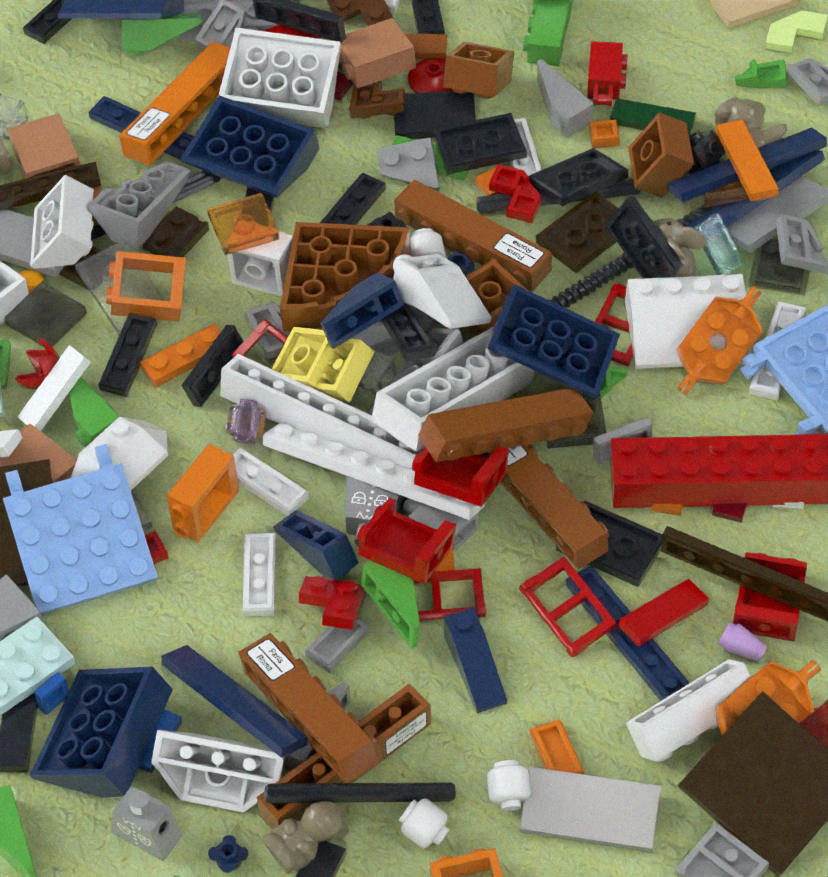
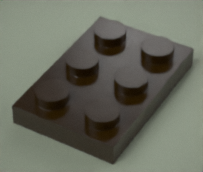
M592 193L537 234L536 243L552 252V256L577 273L617 243L607 229L606 223L618 210V207L599 193Z

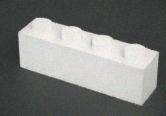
M728 659L626 722L640 756L655 762L664 761L673 755L672 751L680 746L689 745L697 741L699 735L704 731L717 728L715 708L751 678L745 663Z

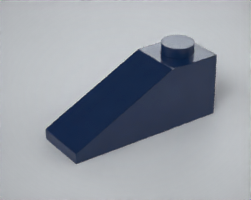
M376 272L355 285L321 322L330 348L335 349L404 306L395 280Z
M298 510L273 526L275 532L318 572L335 581L347 575L353 567L359 564L345 533Z
M474 608L444 616V638L476 712L480 713L507 704V698L485 632Z

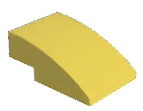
M293 327L272 370L339 401L350 403L375 352L360 339H349L335 349H332L323 330Z

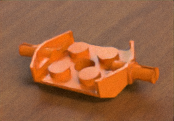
M754 286L751 287L746 296L741 300L717 296L713 299L676 349L680 362L687 371L686 377L677 387L680 392L687 383V387L682 392L685 395H688L694 384L699 381L720 385L726 383L727 379L763 332L752 309L756 300L762 295L760 290L752 298L751 296L757 289ZM714 335L723 337L725 348L722 350L714 349L710 344L711 337Z
M811 660L800 671H794L770 661L715 708L716 720L721 734L723 735L762 691L794 720L800 723L814 712L807 684L808 680L821 671L820 666L818 665L808 672L817 664L814 660Z

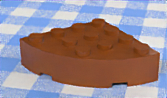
M296 222L280 306L283 331H292L293 327L320 329L322 328V320L355 285L376 272L393 279L395 273L393 270L394 260L403 254L410 256V229L408 227Z

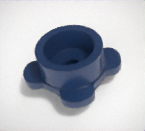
M455 253L447 258L460 267L465 277L475 269V264L469 261L468 257L464 254Z
M227 835L217 847L209 849L208 856L210 860L216 861L218 867L223 872L230 873L239 868L242 861L248 858V850L245 847H240L236 843L234 836ZM231 852V855L226 856L225 853Z

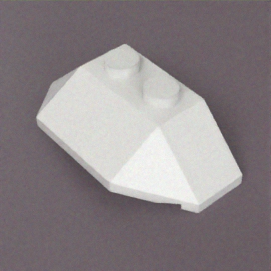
M119 417L79 453L71 478L100 470L95 447L107 443L112 464L114 466L122 463L131 491L168 457L167 432L145 420Z
M157 730L151 763L159 770L180 800L245 812L257 803V796L264 792L265 786L270 783H276L281 779L285 756L281 758L271 749L258 745L201 734Z

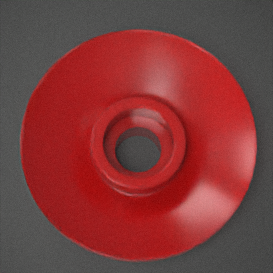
M429 58L416 63V68L408 73L410 88L415 93L452 91L451 88L443 87L446 60L442 58Z

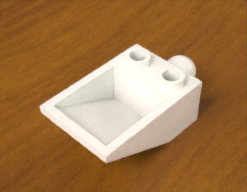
M403 254L394 260L393 270L395 273L393 279L397 284L404 303L415 306L449 329L490 323L492 317L458 265L440 254L417 257Z

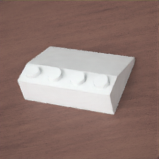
M235 28L219 95L299 125L328 128L334 101L341 42Z
M743 274L628 279L625 306L635 369L683 367L676 349L716 296L741 300L746 296ZM719 335L711 337L710 344L714 349L722 350L725 348L723 337ZM751 348L744 356V358L751 355ZM744 358L741 360L739 364H745Z

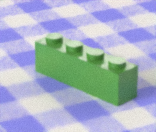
M533 0L532 14H534V17H529L528 33H530V36L525 35L523 51L528 52L527 63L537 64V61L542 59L548 65L559 66L574 0Z

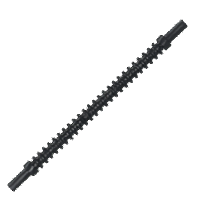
M738 186L720 198L714 197L710 199L707 204H702L701 208H696L695 211H691L689 215H685L683 219H678L677 221L682 226L687 227L742 188ZM623 253L621 257H616L615 261H610L609 265H603V269L599 268L596 273L592 272L590 277H584V281L579 280L577 284H572L571 289L566 288L565 293L559 292L558 296H553L552 300H548L562 307L569 308L571 303H577V299L582 300L584 296L590 294V291L595 292L596 287L601 288L603 284H608L609 280H614L615 276H620L621 272H627L628 268L632 269L634 265L626 254Z

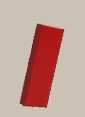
M688 578L619 620L618 626L639 647L706 607L709 598Z

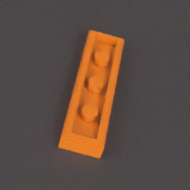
M743 119L716 125V134L750 201L753 202L778 196V187Z

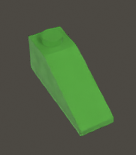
M176 14L161 19H121L122 51H128L129 55H142L144 51H150L202 23L201 14Z
M80 377L69 394L77 429L74 433L78 442L85 447L118 419L119 416Z
M373 561L364 564L361 586L410 648L417 647L420 623L413 579Z
M11 785L1 787L0 855L22 877H37Z

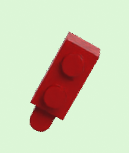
M591 41L587 98L593 99L594 106H612V100L620 98V89L626 88V73H621V70H627L628 54H622L623 43Z

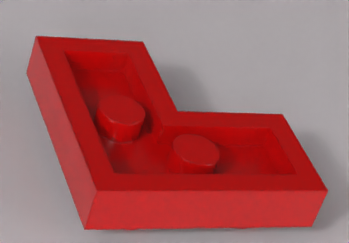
M306 576L299 591L298 603L325 607L322 615L323 626L353 630L366 597V591L361 584L353 581H335L320 576Z

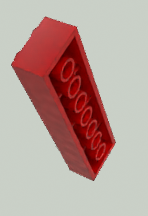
M828 434L611 438L610 472L613 508L651 507L653 504H681L683 507L747 503V506L785 505L784 503L804 502V504H828Z

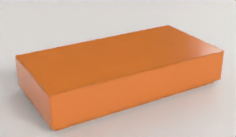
M560 719L530 729V736L545 769L584 775V770Z

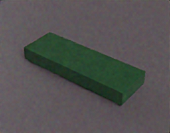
M616 98L610 120H616L619 126L644 130L658 113H662L686 122L688 134L690 135L694 126L696 112Z

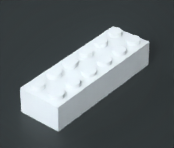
M492 327L376 392L371 421L416 452L425 447L418 435L428 414L502 401L531 384L535 371L487 349L493 330Z

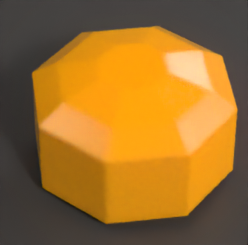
M24 270L19 273V275L26 279L29 295H37L44 289L42 273L34 270Z

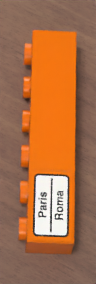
M212 41L123 130L119 137L124 157L149 166L152 165L218 97L231 47Z

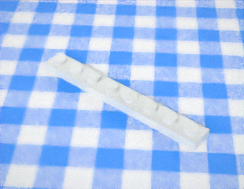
M279 423L263 435V446L468 520L485 507V503L480 507L414 485L415 471H412V469L396 465L390 460H382L371 456L365 451L351 449L339 442L320 438L314 433H306L295 429L289 424Z

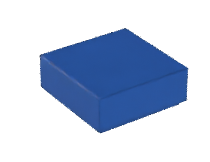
M57 672L34 692L38 708L45 715L53 711L66 699L69 692L66 679Z

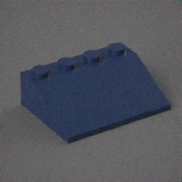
M65 0L58 13V18L161 19L183 13L184 0Z
M219 95L180 160L182 163L278 198L308 169L320 148L315 130Z
M513 284L498 314L487 349L596 399L620 333Z
M153 666L79 670L32 769L30 777L34 780L98 797H123L133 782L173 689Z

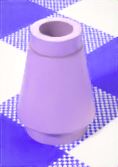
M731 622L727 625L718 642L719 645L724 647L723 651L751 660L754 659L757 662H760L768 645L762 643L760 639L740 623L735 625Z

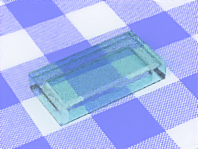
M719 213L712 214L693 227L705 237L706 246L703 249L717 275H727L744 263Z

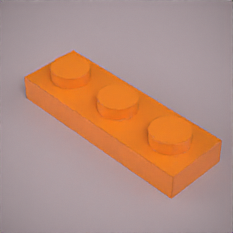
M214 323L140 361L141 370L155 388L195 368L221 333L220 329Z

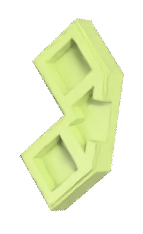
M801 10L772 23L765 49L792 53L796 35L823 39L828 15Z

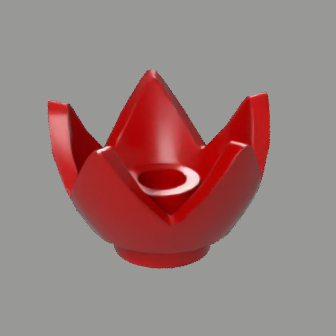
M41 337L38 342L46 350H26V354L36 372L18 375L15 378L17 382L29 389H38L60 359L56 350Z

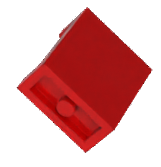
M497 446L489 458L482 455L460 457L456 460L435 462L425 447L421 454H416L412 463V471H415L414 485L482 507L507 474L509 449Z
M389 497L383 506L379 505L376 508L369 523L363 524L357 534V541H359L358 555L425 584L454 547L456 524L445 519L436 530L395 511L396 499Z
M745 553L744 558L805 582L806 562L798 561L794 558L785 559L768 556L764 553ZM740 585L733 624L737 625L740 623L753 635L795 642L800 610Z

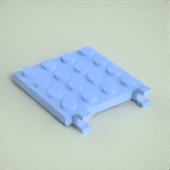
M828 305L756 343L753 349L755 354L744 358L746 365L741 367L740 370L749 379L757 374L763 366H766L809 417V419L798 423L800 430L796 431L794 435L815 434L817 431H820L822 434H828Z
M107 443L95 447V454L100 470L25 492L23 491L17 470L5 473L11 496L3 498L35 607L41 612V615L158 580L123 465L120 463L113 466Z

